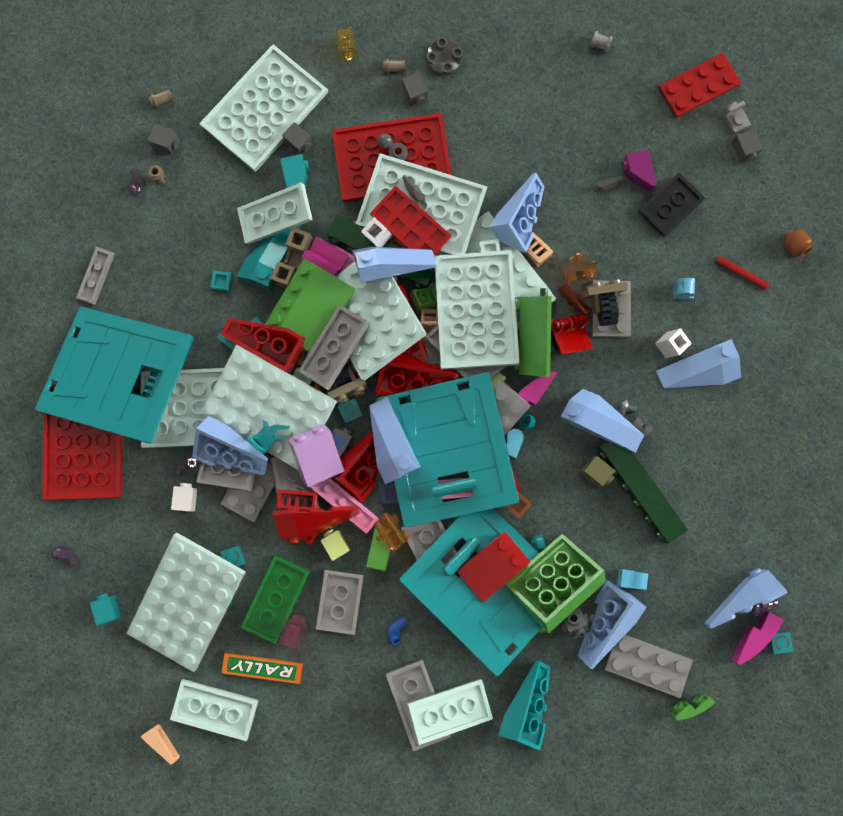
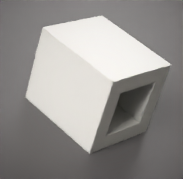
M375 217L361 231L376 247H383L392 237L388 229Z
M680 328L666 332L655 344L664 357L669 358L680 355L691 342Z
M180 483V487L174 486L171 510L195 512L197 488H192V484Z

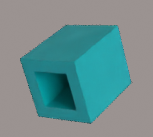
M106 593L97 596L96 601L90 603L96 626L121 618L115 595L108 597Z

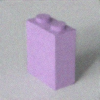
M324 424L316 425L311 430L305 433H298L293 438L288 439L301 479L307 487L344 472L331 431Z

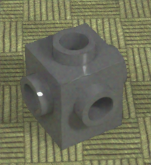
M578 606L560 623V627L564 634L568 633L569 638H579L586 634L588 623L590 622L587 614L581 612Z

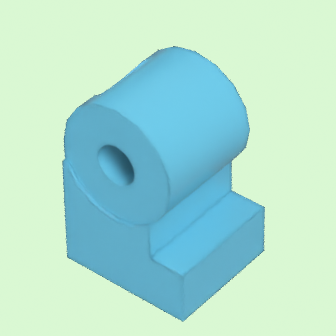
M680 278L674 282L673 299H694L695 279Z
M511 429L506 435L508 454L513 459L517 458L524 438L523 433L519 429Z
M619 569L617 586L647 590V573Z

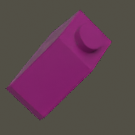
M649 150L626 154L621 163L622 171L626 172L629 180L646 191L652 192L656 187V180Z

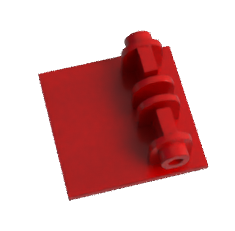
M574 315L551 320V331L561 355L593 349L585 329V325L589 323L588 316Z

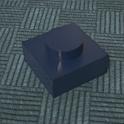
M381 484V504H399L395 484Z

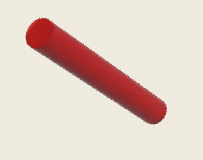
M718 256L715 261L717 264L764 290L769 285V283L721 256Z

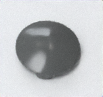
M440 37L429 46L426 60L434 72L447 75L455 72L460 67L463 51L454 41Z

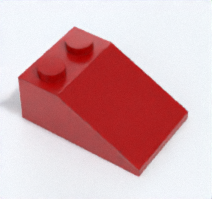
M504 531L459 569L457 573L483 603L531 561Z

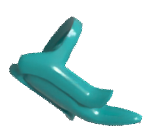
M262 420L263 428L256 435H249L247 441L256 450L265 454L277 439H284L282 435L274 436V434L278 430L289 429L290 426L273 425L268 429V422Z

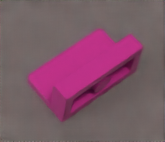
M316 237L310 250H305L302 258L333 276H337L342 271L349 257L347 253L320 237Z

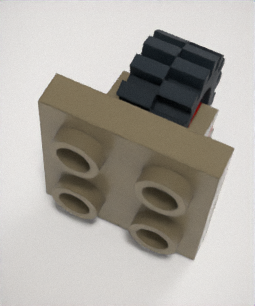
M618 279L609 281L605 285H601V282L589 284L581 292L582 300L592 298L594 313L598 317L600 326L617 324L618 312L620 310L618 294L628 290L627 282L621 283V280Z
M344 365L333 383L334 390L328 392V395L336 400L338 405L348 402V398L354 395L355 397H360L366 394L365 390L369 388L364 380L355 378L351 367L346 368V365Z

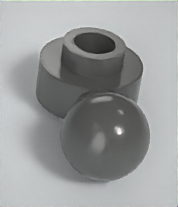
M385 133L378 137L377 143L379 147L388 149L389 156L403 161L406 160L408 151L405 145L401 143L393 144L391 136ZM400 150L402 153L397 155L395 151Z

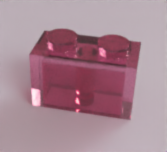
M295 614V616L286 619L279 644L299 649L303 645L310 623L306 621L305 616Z

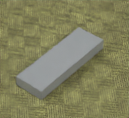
M99 247L95 248L76 296L77 300L92 305L96 304L115 253Z

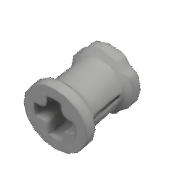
M595 31L590 47H597L607 53L613 37H606L599 34V31Z

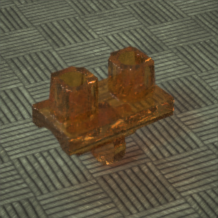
M575 250L574 256L568 257V262H575V264L560 266V269L564 273L566 282L577 281L576 271L581 270L583 279L589 280L595 278V268H598L597 262L582 263V261L588 260L587 254L581 255L579 250Z
M386 512L374 523L379 532V535L376 537L377 541L384 540L392 552L397 551L410 538L406 530L400 531L398 529L399 519L395 514L389 515Z

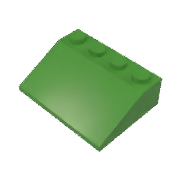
M303 259L265 324L289 328L305 337L303 348L310 352L338 305L345 308L356 289L315 264Z
M552 296L517 297V301H515L519 365H513V370H516V374L550 377Z
M561 534L531 560L525 568L509 580L505 586L532 618L549 634L606 582L605 571L566 536Z

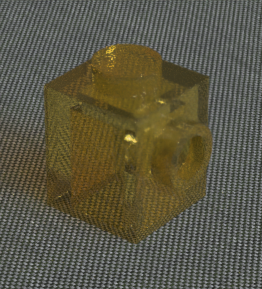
M352 27L334 31L340 60H350L354 56H358Z

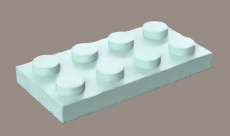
M302 183L237 208L244 241L248 245L312 221L305 185Z
M183 679L180 683L170 720L247 741L259 700Z
M482 679L406 703L418 745L493 719Z

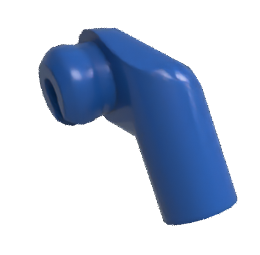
M404 616L388 626L387 640L391 645H397L400 642V629L408 624Z

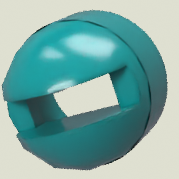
M528 413L523 414L519 420L520 427L526 430H531L535 427V417Z
M543 534L532 538L531 543L536 542V545L532 546L535 550H544L546 548Z

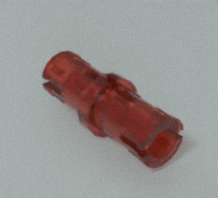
M567 282L557 290L569 301L568 304L572 305L581 315H586L592 310L582 300L580 293L577 294Z

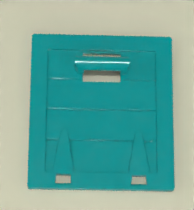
M80 307L35 410L151 444L194 337L182 332ZM76 329H81L78 334V337L74 338L73 336L75 334ZM142 366H146L151 372L141 396L131 394ZM53 381L57 382V385L54 391L51 392L50 388L53 384Z
M489 372L376 399V402L386 397L388 398L421 466L394 480L404 527L416 526L519 502ZM469 382V389L458 390L457 384ZM410 396L411 402L400 405L398 398ZM468 471L469 478L439 484L438 482L439 477ZM467 490H472L473 492L471 497L444 503L442 500V496Z
M488 509L459 516L407 570L399 581L495 676H499L542 627L532 618L505 585L482 603L465 581L458 577L455 572L475 551L477 553L482 551L504 531L530 561L539 552L494 509ZM462 538L467 543L445 565L441 559ZM513 643L517 648L508 656L505 650Z

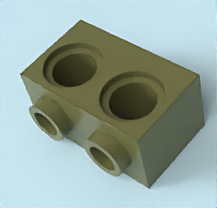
M598 456L589 459L579 474L598 488L605 485L608 486L614 479L612 475L615 470Z

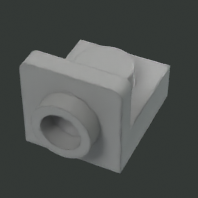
M744 101L738 104L737 102L730 104L723 114L733 134L751 125L743 110L745 106Z

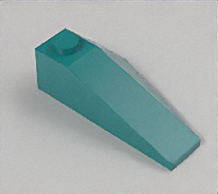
M302 225L296 226L294 228L300 230ZM292 228L265 238L244 260L237 277L272 291L274 283L270 278L277 262L282 263L286 257L287 246L285 243Z
M535 661L504 715L500 726V737L540 751L546 724L542 723V711H547V704H544L543 697L549 688L550 666L540 661Z

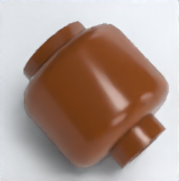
M802 229L791 230L784 236L783 247L793 257L802 258L813 248V239Z

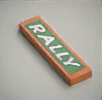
M224 653L222 673L300 684L303 663Z

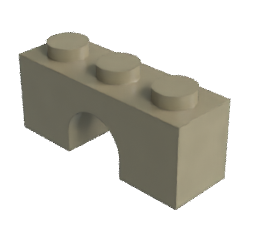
M292 227L285 243L287 246L286 257L282 263L277 262L270 278L276 286L284 289L287 288L304 259L302 258L304 251L310 250L314 242L310 233Z

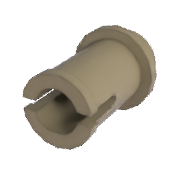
M386 59V61H383V72H387V74L389 72H405V59L391 61Z
M169 89L155 95L152 93V96L148 97L153 108H159V105L174 100Z
M154 165L149 169V177L155 180L157 184L160 185L166 182V176L163 174V169L160 166Z

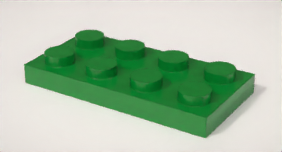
M275 555L240 628L277 644L311 571Z

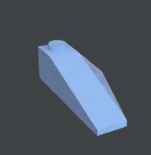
M533 173L504 205L490 226L500 242L521 252L527 251L533 239L532 227L538 218L535 216L536 209L540 207L544 185L537 173Z
M367 247L352 250L361 283L437 267L432 250Z
M732 339L659 369L656 371V374L663 389L724 385L741 378L740 357Z
M582 389L569 399L561 415L567 424L636 453L644 437L637 428L601 396Z
M386 397L370 405L377 467L385 484H388L421 466L388 398Z
M208 416L196 428L192 458L209 466H216L218 464L225 466L226 469L234 467L240 468L243 472L259 475L265 474L268 458L252 447L250 443L229 426Z
M754 569L749 572L750 576L745 578L706 620L704 625L712 629L734 619L737 612L738 614L750 612L753 605L761 603L765 605L788 592L769 570Z
M608 580L596 597L597 610L595 615L591 614L589 621H592L590 631L584 635L578 657L590 669H593L625 636L647 608L634 596Z

